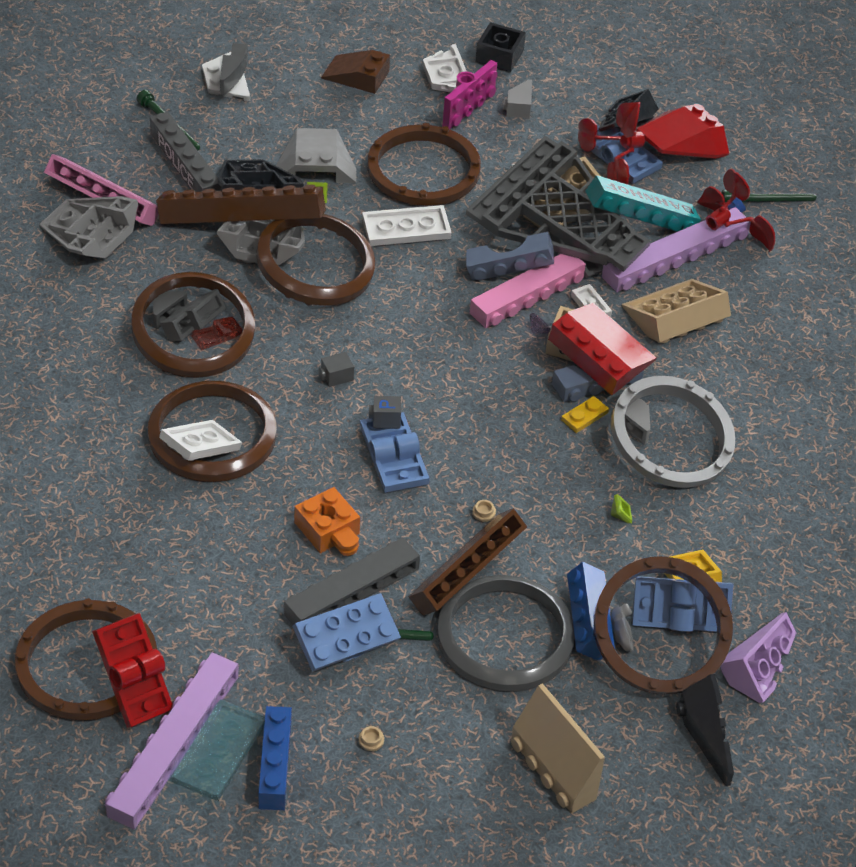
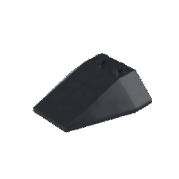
M264 159L224 160L218 177V184L222 189L234 188L235 190H242L247 187L263 189L268 186L279 189L289 185H293L295 188H303L304 186L299 177Z

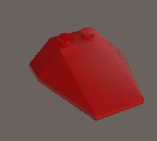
M699 104L683 106L664 112L636 129V132H642L645 140L661 154L704 158H721L729 155L724 125L717 121L718 119L705 111V108Z

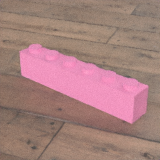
M54 154L51 155L44 171L47 175L92 198L123 196L136 199L138 207L135 220L150 226L155 223L159 215L156 204L66 158Z
M560 254L554 257V264L530 269L471 299L470 314L485 328L491 325L496 326L501 320L509 316H515L518 311L524 308H531L534 303L541 299L546 300L551 294L565 290L570 284L574 282L579 283L584 278L586 264L579 258Z

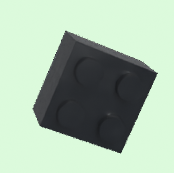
M490 22L477 42L475 62L487 64L490 60H493L497 63V68L511 72L524 51L526 32Z

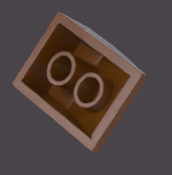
M375 50L336 55L321 79L375 94L389 73L390 55Z

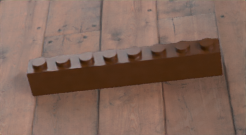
M289 185L279 189H275L273 186L264 187L263 189L247 187L242 190L226 188L222 191L205 189L202 192H195V190L190 189L180 193L168 190L163 192L156 200L160 224L321 218L326 211L323 187H315V185H306L303 188H295V186Z

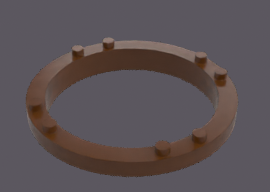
M427 122L421 125L399 127L383 134L375 140L368 154V173L375 186L391 198L408 204L432 206L453 202L468 194L475 187L480 176L481 160L474 145L464 136L450 130L447 126L439 127L430 125ZM412 141H430L446 145L457 151L464 157L470 170L467 176L457 185L441 191L426 192V190H409L405 186H398L391 182L382 173L378 163L388 150L399 144Z
M323 214L321 218L272 221L261 233L256 251L257 263L265 279L275 289L284 294L286 298H292L308 306L338 305L357 298L368 288L375 270L374 252L367 239L347 222L327 214ZM315 226L318 229L325 228L335 232L337 236H343L357 249L362 259L363 270L355 279L342 285L331 287L309 285L292 278L276 264L270 252V243L279 233L293 227Z
M181 272L160 278L144 289L133 307L131 330L134 342L142 355L153 365L162 369L163 372L183 377L200 378L223 373L234 367L246 356L254 338L255 317L246 297L229 282L206 273ZM202 287L209 290L218 289L219 293L226 297L238 310L243 322V332L230 349L219 355L203 359L183 358L163 350L150 338L143 322L145 311L155 298L175 288Z
M225 381L195 382L172 391L155 406L148 422L149 444L157 460L173 473L196 481L219 482L244 476L265 462L276 442V419L269 404L251 389ZM203 396H223L239 400L250 406L260 416L264 424V432L255 446L238 457L224 461L186 460L159 437L164 419L175 407L188 400Z
M673 557L643 558L620 569L602 590L594 612L593 627L596 644L608 667L627 684L653 694L668 695L682 693L683 690L706 676L714 674L724 662L732 642V614L721 588L699 567ZM651 573L675 575L698 588L711 605L717 625L716 644L708 662L695 673L674 680L650 678L629 667L614 649L607 624L609 606L615 593L625 583L638 576Z
M87 598L81 601L65 603L39 616L23 633L15 653L17 679L27 698L43 711L70 720H94L121 712L116 696L91 703H73L51 696L36 684L30 673L29 663L38 643L48 633L64 624L91 619L114 623L136 613L113 601L107 602ZM142 619L153 649H157L154 635Z

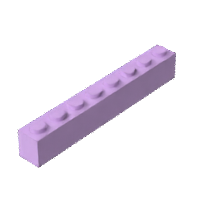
M736 207L729 210L731 214L729 221L747 218ZM706 220L650 243V246L624 272L611 263H608L606 266L603 265L602 278L616 292L623 289L628 290L633 285L639 282L644 283L655 275L660 276L669 269L679 268L685 262L695 261L701 255L711 254L715 249L722 246L727 247L731 242L738 239H745L749 234L751 222L737 223L728 227L723 225L717 230H712L707 225Z
M211 653L207 660L201 662L194 679H189L182 696H178L175 699L170 713L164 715L161 719L159 729L155 734L149 736L145 749L142 753H138L135 756L131 769L128 773L125 772L121 776L119 786L115 792H110L107 796L105 806L108 818L135 830L238 679V663L215 653Z

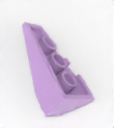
M787 612L781 613L729 652L720 666L723 675L731 687L759 703L764 702L775 690L777 683L774 680L772 681L775 671L782 672L784 666L781 664V655L789 654L796 635Z

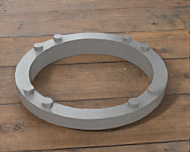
M672 376L643 378L634 382L623 391L612 411L611 431L619 452L636 471L657 483L679 488L704 485L717 478L727 467L733 456L735 431L728 413L714 397L713 393L696 385L692 380L688 381ZM654 394L675 396L691 403L706 415L717 433L719 441L717 460L705 469L685 473L664 469L663 466L655 465L635 448L627 434L625 427L627 407L639 398Z

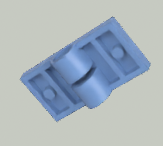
M597 126L596 135L598 136L624 135L619 128L600 132L598 130L599 126ZM596 139V146L591 152L609 164L614 162V158L627 149L622 147L620 140ZM644 147L634 148V152L621 157L629 166V181L632 184L660 170L663 164L661 160Z
M404 412L401 413L400 429L373 428V419L360 420L362 434L385 493L429 484V476L420 455L417 434L411 432Z
M640 576L635 578L633 626L669 628L676 631L702 630L717 632L716 619L711 605L701 591L690 582L683 579ZM716 582L723 591L731 610L733 583Z
M381 593L297 622L292 626L312 672L340 661L347 662L352 658H357L370 650L398 641L401 638Z

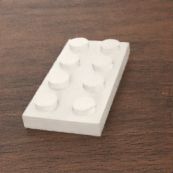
M444 205L362 212V220L370 246L451 239V229Z

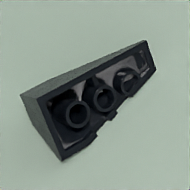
M649 89L618 99L608 109L609 113L605 115L606 119L601 122L598 130L603 132L619 127L616 122V113L619 105L622 103L640 102L637 122L643 121L645 123L654 118L653 115L659 108Z
M710 674L682 691L680 701L676 703V711L678 717L682 716L685 727L724 785L731 786L734 770L729 742L723 741L725 740L726 722L725 718L719 717V704H722L721 693L716 675Z

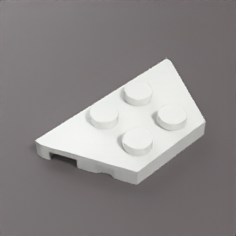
M456 44L451 45L450 50L446 52L441 50L435 53V55L423 59V68L433 90L451 93L456 89L457 75L460 72L466 71Z
M223 55L202 64L209 94L220 95ZM244 74L239 82L223 96L229 98L236 96L244 98V101H250V94Z

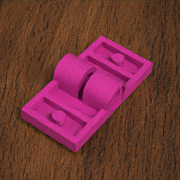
M490 60L474 74L465 71L457 75L456 89L444 98L442 127L447 126L451 129L453 126H458L465 116L469 117L476 107H481L488 97L492 98L494 96L498 75L497 63Z

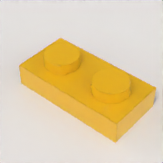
M593 396L562 415L561 421L575 433H578L608 414L609 408Z

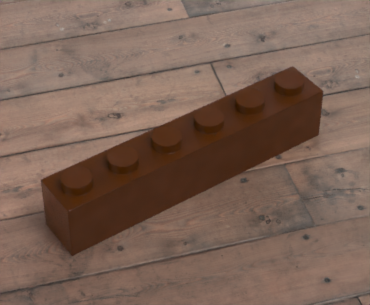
M513 508L498 514L408 596L423 616L438 611L527 528L515 509Z

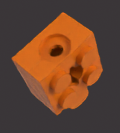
M335 487L294 506V523L319 553L334 546L343 556H350L357 552L359 548V537L357 535L360 534V516Z

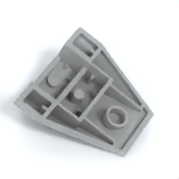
M297 128L276 165L293 175L296 174V171L336 172V183L356 184V167L337 129Z
M123 196L66 199L39 225L69 252L106 258L133 232L138 201Z
M274 220L229 221L218 229L217 235L236 259H240L245 263H257L256 251L259 238L267 225ZM303 226L287 229L279 233L271 241L270 252L278 266L297 254L304 246Z

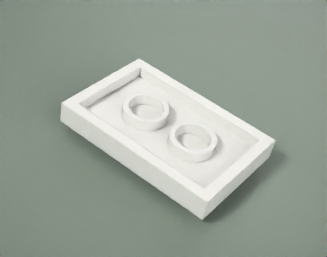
M214 420L161 429L159 437L169 447L180 453L184 459L190 461L238 451L242 444L239 439Z

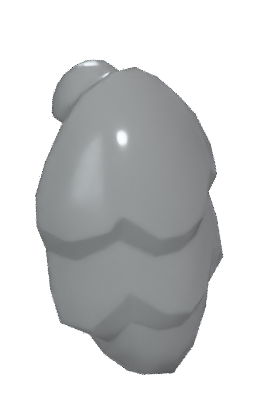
M624 603L620 607L617 605L613 608L611 623L616 642L621 644L625 651L629 652L634 650L631 627L625 617L630 616L632 611L629 605Z

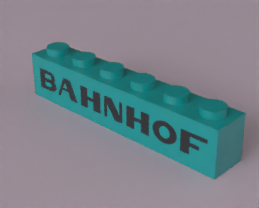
M598 175L594 177L585 190L593 207L674 231H681L701 221L693 204Z

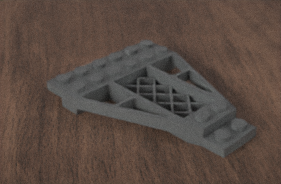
M544 136L466 209L468 217L496 236L524 243L527 236L530 235L506 228L520 215H525L541 226L534 234L550 232L569 245L552 241L554 252L605 266L611 263L623 272L650 246V240L633 230L628 221L624 220L619 214L593 207L585 190L594 178L578 157L577 150L563 141L557 144L547 136ZM571 166H576L587 182L580 190L560 178ZM554 188L559 192L547 193V189ZM569 198L575 203H564L563 199ZM560 199V204H549L548 200ZM536 200H545L546 205H534V202ZM579 209H586L591 214H580ZM565 210H576L577 214L565 215ZM550 211H561L562 215L550 216ZM596 220H603L607 225H596ZM578 221V226L567 227L566 222ZM581 221H593L591 226L581 225ZM594 232L595 237L583 238V233Z

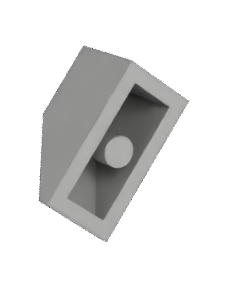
M527 80L508 90V98L503 100V110H507L506 117L530 118L532 80Z
M639 398L626 409L625 427L628 433L644 445L648 443L650 434L649 405Z

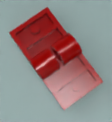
M140 613L92 631L127 728L172 710L173 704L162 673L165 671V661L162 654L157 649L152 648Z

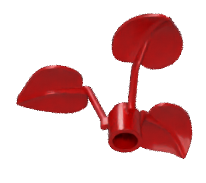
M640 102L622 103L619 105L616 113V122L621 128V133L624 134L622 136L596 135L597 124L590 118H584L578 124V140L584 151L594 150L596 139L620 140L622 147H625L627 150L614 158V162L608 164L607 178L627 185L629 182V166L621 157L634 152V148L643 147L645 143L643 133L635 132Z
M729 169L724 174L723 183L725 189L732 193L731 198L725 203L722 193L715 187L709 186L697 201L701 206L714 211L706 217L707 225L712 230H717L723 225L728 227L733 224L750 221L749 231L751 235L761 241L769 252L772 251L775 245V232L772 225L764 217L758 215L755 219L747 217L729 221L731 217L728 210L729 204L736 197L741 201H745L750 196V189L745 179L738 172H735L734 169Z

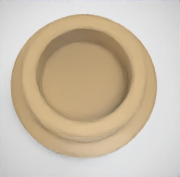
M480 500L474 505L472 513L475 519L488 522L494 519L496 509L492 502Z
M366 727L359 734V744L367 751L379 750L384 744V735L377 727Z

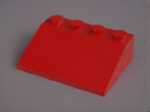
M594 303L567 312L552 324L548 337L551 343L611 395L615 394L657 359Z

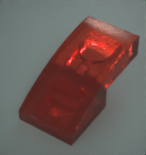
M231 316L214 320L212 327L193 330L192 338L199 348L204 350L236 338L242 334L243 329L235 318Z

